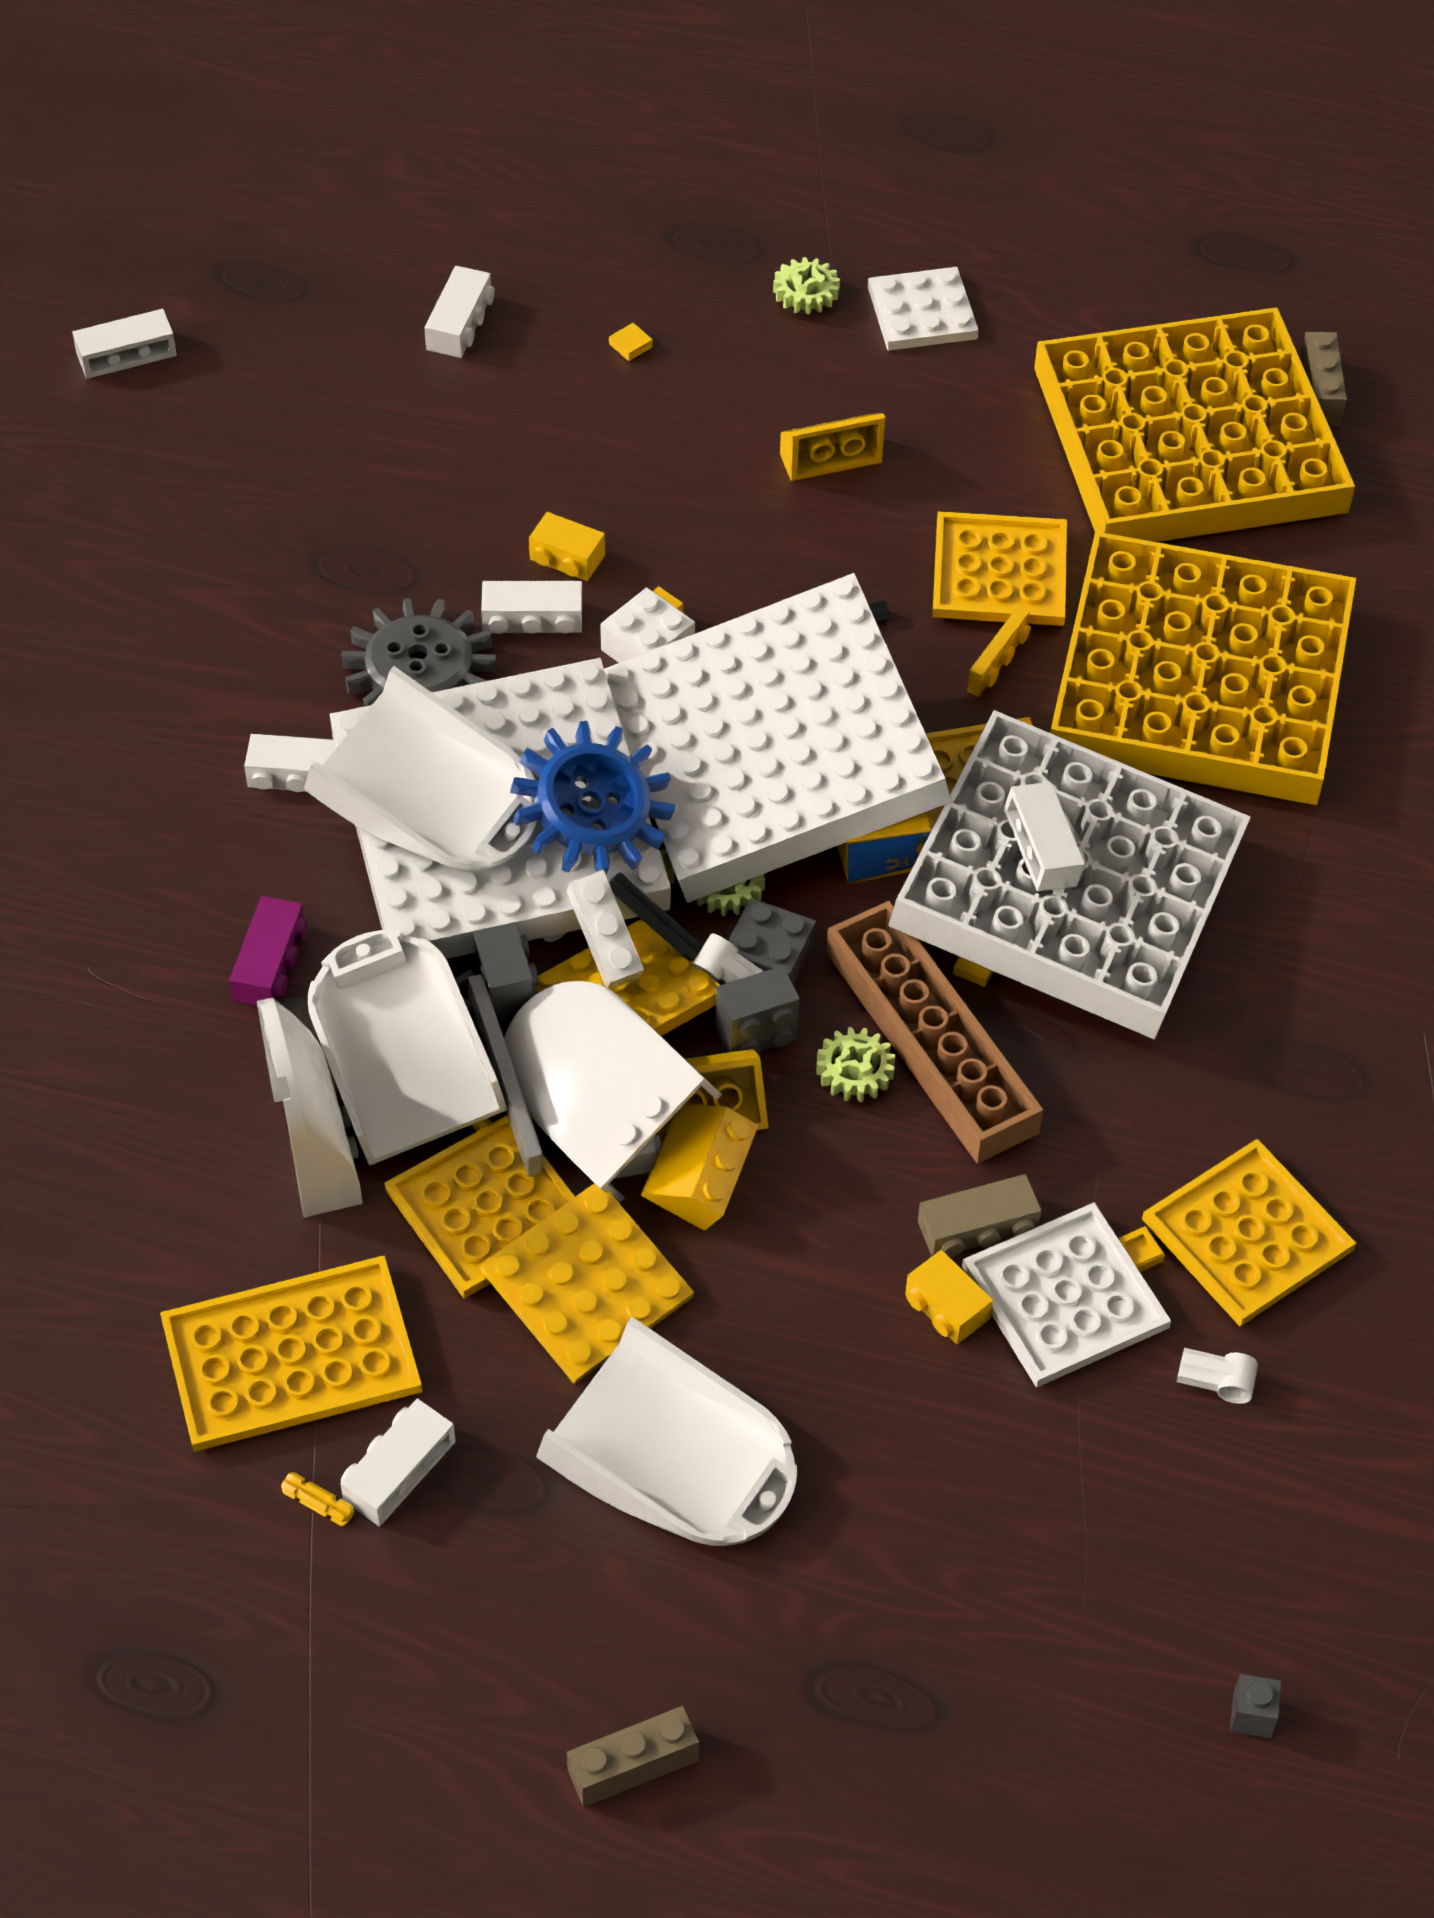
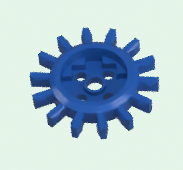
M580 721L575 735L577 744L569 747L565 745L561 736L554 728L547 730L544 743L553 755L549 761L529 748H526L523 752L520 763L540 775L538 780L522 777L513 778L510 793L534 797L535 804L517 809L513 818L515 825H524L540 821L545 830L538 834L532 850L538 854L547 849L553 841H557L568 848L562 858V870L565 872H570L578 860L579 853L594 856L596 872L604 870L605 874H607L610 866L608 854L618 851L630 869L634 870L638 868L642 856L632 841L637 837L658 850L666 836L645 821L647 817L671 820L675 811V805L652 801L650 796L651 792L666 789L671 777L669 772L649 777L644 776L640 767L646 764L652 751L648 744L638 749L630 758L617 750L622 741L623 728L616 726L609 734L606 745L591 742V730L588 721ZM581 781L586 785V787L579 788L575 784V782ZM587 796L593 797L599 802L600 808L596 810L587 809L582 804L581 799ZM613 797L617 800L618 803L611 804L608 802L607 798ZM561 809H568L572 815L562 812ZM600 825L603 830H597L592 826Z

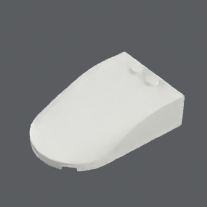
M395 666L389 671L382 694L323 765L317 761L311 764L304 786L306 792L365 831L413 853L458 869L480 870L508 861L526 845L537 824V821L524 825H515L513 820L517 809L535 805L534 797L510 793V786L514 777L535 780L530 769L520 763L521 758L509 747Z
M399 930L373 931L347 940L335 948L321 962L323 967L316 976L315 981H311L309 987V1014L369 1166L508 1110L496 1075L449 964L443 954L432 943L422 937L417 939L403 935V932Z
M571 981L544 989L528 1000L517 1012L504 1038L530 1117L600 1189L605 1192L609 1191L619 1203L625 1197L610 1182L701 1086L715 1099L722 1095L624 1000L613 991L599 984Z
M273 997L257 1001L274 1102L283 1101L304 1218L363 1204L360 1183L353 1158L359 1157L354 1136L347 1137L345 1128L351 1127L348 1112L345 1106L339 1107L323 1048L310 1030Z
M633 1317L627 1322L618 1346L554 1432L550 1429L546 1431L536 1456L568 1480L615 1508L691 1541L712 1546H729L744 1543L769 1530L782 1516L789 1504L797 1478V1465H795L790 1446L792 1442L782 1424L768 1409Z

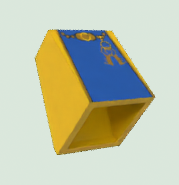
M921 813L838 845V852L848 884L911 872L935 825L932 813Z

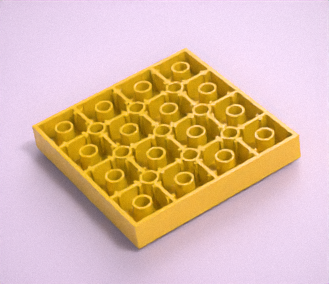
M1278 308L1039 341L1037 343L1034 369L1094 531L1161 542L1349 513L1355 489L1354 482Z
M1095 531L1050 733L1147 774L1317 805L1325 775L1356 578Z

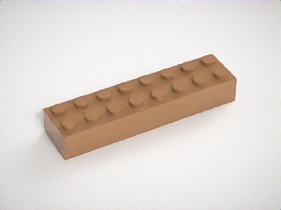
M886 901L828 928L826 954L977 1164L1040 1133L1043 1108L919 940L888 926L894 909L890 901Z

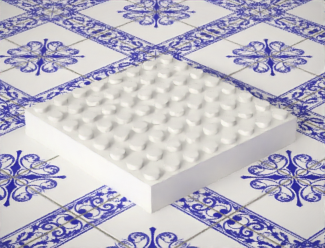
M854 573L604 669L631 756L638 749L648 744L652 751L646 764L640 767L644 776L649 777L669 772L671 777L666 789L651 792L650 796L652 801L675 805V811L670 821L656 818L655 821L659 831L666 835L663 842L687 903L847 842V840L864 836L951 802L944 774Z
M601 658L432 692L509 747L520 758L525 749L529 748L549 761L553 755L546 747L544 738L547 730L551 728L557 731L567 747L577 744L575 735L580 721H588L591 730V742L606 745L609 734L616 726L622 728ZM372 705L330 714L335 748L338 747ZM622 732V741L617 750L630 758L629 749ZM530 770L534 779L538 780L540 775ZM581 781L575 782V784L579 788L586 787V785ZM587 796L581 799L582 804L587 809L596 810L600 808L599 802L593 797ZM613 797L607 798L608 802L611 804L618 803L617 800ZM561 809L562 812L572 815L568 809ZM647 817L645 822L651 825L650 818ZM537 821L530 839L519 853L500 865L480 870L458 869L438 863L378 838L356 826L382 930H399L403 932V935L417 939L422 937L432 943L443 954L445 959L475 953L473 931L515 922L519 936L526 935L527 941L582 929L567 894V889L570 882L596 873L594 856L579 853L575 866L568 873L562 870V858L568 848L557 841H553L547 849L536 854L532 847L538 834L545 830L540 821ZM600 825L592 826L597 830H603ZM636 837L632 843L640 852L642 860L638 868L634 870L630 869L618 851L608 854L610 859V866L606 874L608 882L617 873H623L664 911L670 910L671 887L659 849L651 847ZM614 895L624 920L638 917Z
M994 710L950 794L951 802L945 804L896 899L888 926L1155 1040L1250 820V816ZM1051 782L1056 795H1059L1062 799L1063 812L1067 822L1073 825L1077 846L1085 854L1086 869L1082 872L1077 887L1037 892L1004 807L1012 786Z

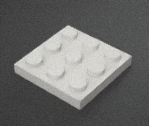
M957 267L868 278L869 293L888 351L978 339V327Z

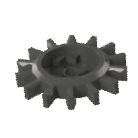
M406 598L403 601L402 607L403 617L393 621L379 607L374 609V624L379 629L375 634L355 626L350 630L352 644L364 648L366 651H342L341 654L343 669L365 670L345 677L346 689L349 695L368 688L373 689L363 699L364 707L372 705L382 694L389 671L393 666L431 693L485 682L487 680L477 677L472 673H496L497 669L496 655L473 654L492 647L490 631L486 630L466 636L465 633L474 626L473 612L467 610L451 623L445 620V604L443 599H437L430 615H416L415 606L411 598ZM416 652L427 654L424 659H412L410 657Z

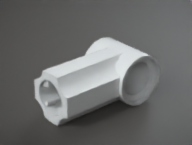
M713 933L709 936L692 963L697 970L703 969L714 980L722 981L725 984L764 972L738 954L739 950L732 943Z
M1184 1348L1177 1382L1217 1391L1219 1397L1227 1402L1245 1404L1252 1399L1258 1362L1253 1357L1244 1353H1229L1222 1357Z

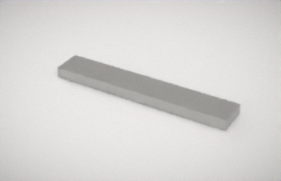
M481 974L468 977V999L488 1059L508 1109L506 1113L527 1176L538 1175L542 1171L543 1153L483 976L481 977Z

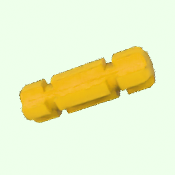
M295 1472L287 1475L281 1485L282 1492L292 1499L299 1498V1503L324 1517L331 1516L330 1520L340 1526L348 1524L354 1514L352 1504L343 1499L337 1501L335 1499L336 1495L311 1481L305 1483V1478Z

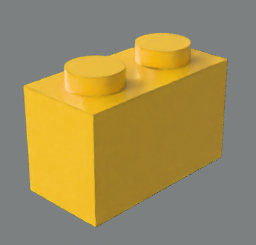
M546 512L529 536L530 560L564 572L569 576L588 581L605 556V533Z
M942 1250L908 1274L905 1292L908 1302L917 1311L922 1310L932 1320L935 1329L942 1336H948L956 1345L990 1320L993 1299Z

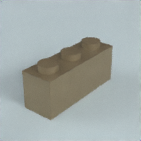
M1305 332L1300 361L1328 425L1341 426L1347 398L1337 332Z
M1026 1174L920 1202L918 1224L931 1256L942 1250L948 1257H954L964 1250L978 1246L983 1248L990 1247L1000 1240L1016 1237L1039 1227L1042 1210Z
M683 1706L567 1751L568 1772L583 1807L699 1761V1741Z

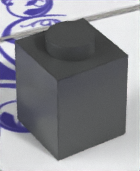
M1240 1674L1233 1693L1230 1732L1265 1738L1272 1737L1279 1716L1281 1680Z

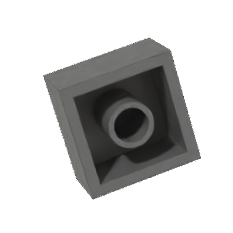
M750 898L728 941L739 950L738 954L763 971L784 966L793 986H795L815 946L816 920Z
M515 922L473 931L477 975L481 974V977L483 976L500 1028L509 1026L522 1006L538 993L536 988L538 984L534 963L529 964L527 956H530L526 935L519 936Z
M784 966L715 988V1030L726 1053L754 1049L758 1053L773 1047L787 1046L792 1041L798 1039L800 998Z

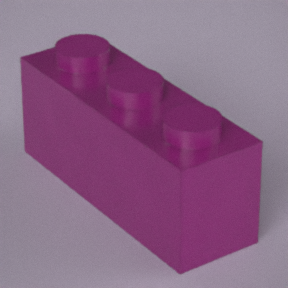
M265 896L260 897L229 979L233 1001L257 1006V1001L273 997L277 1001L279 996H284L288 982L289 967L294 968L298 957V942L300 939H305L308 931V919L304 918L302 903Z

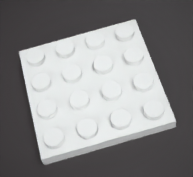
M1095 1203L963 1259L962 1268L965 1273L993 1299L991 1315L1036 1388L1169 1329L1171 1320Z

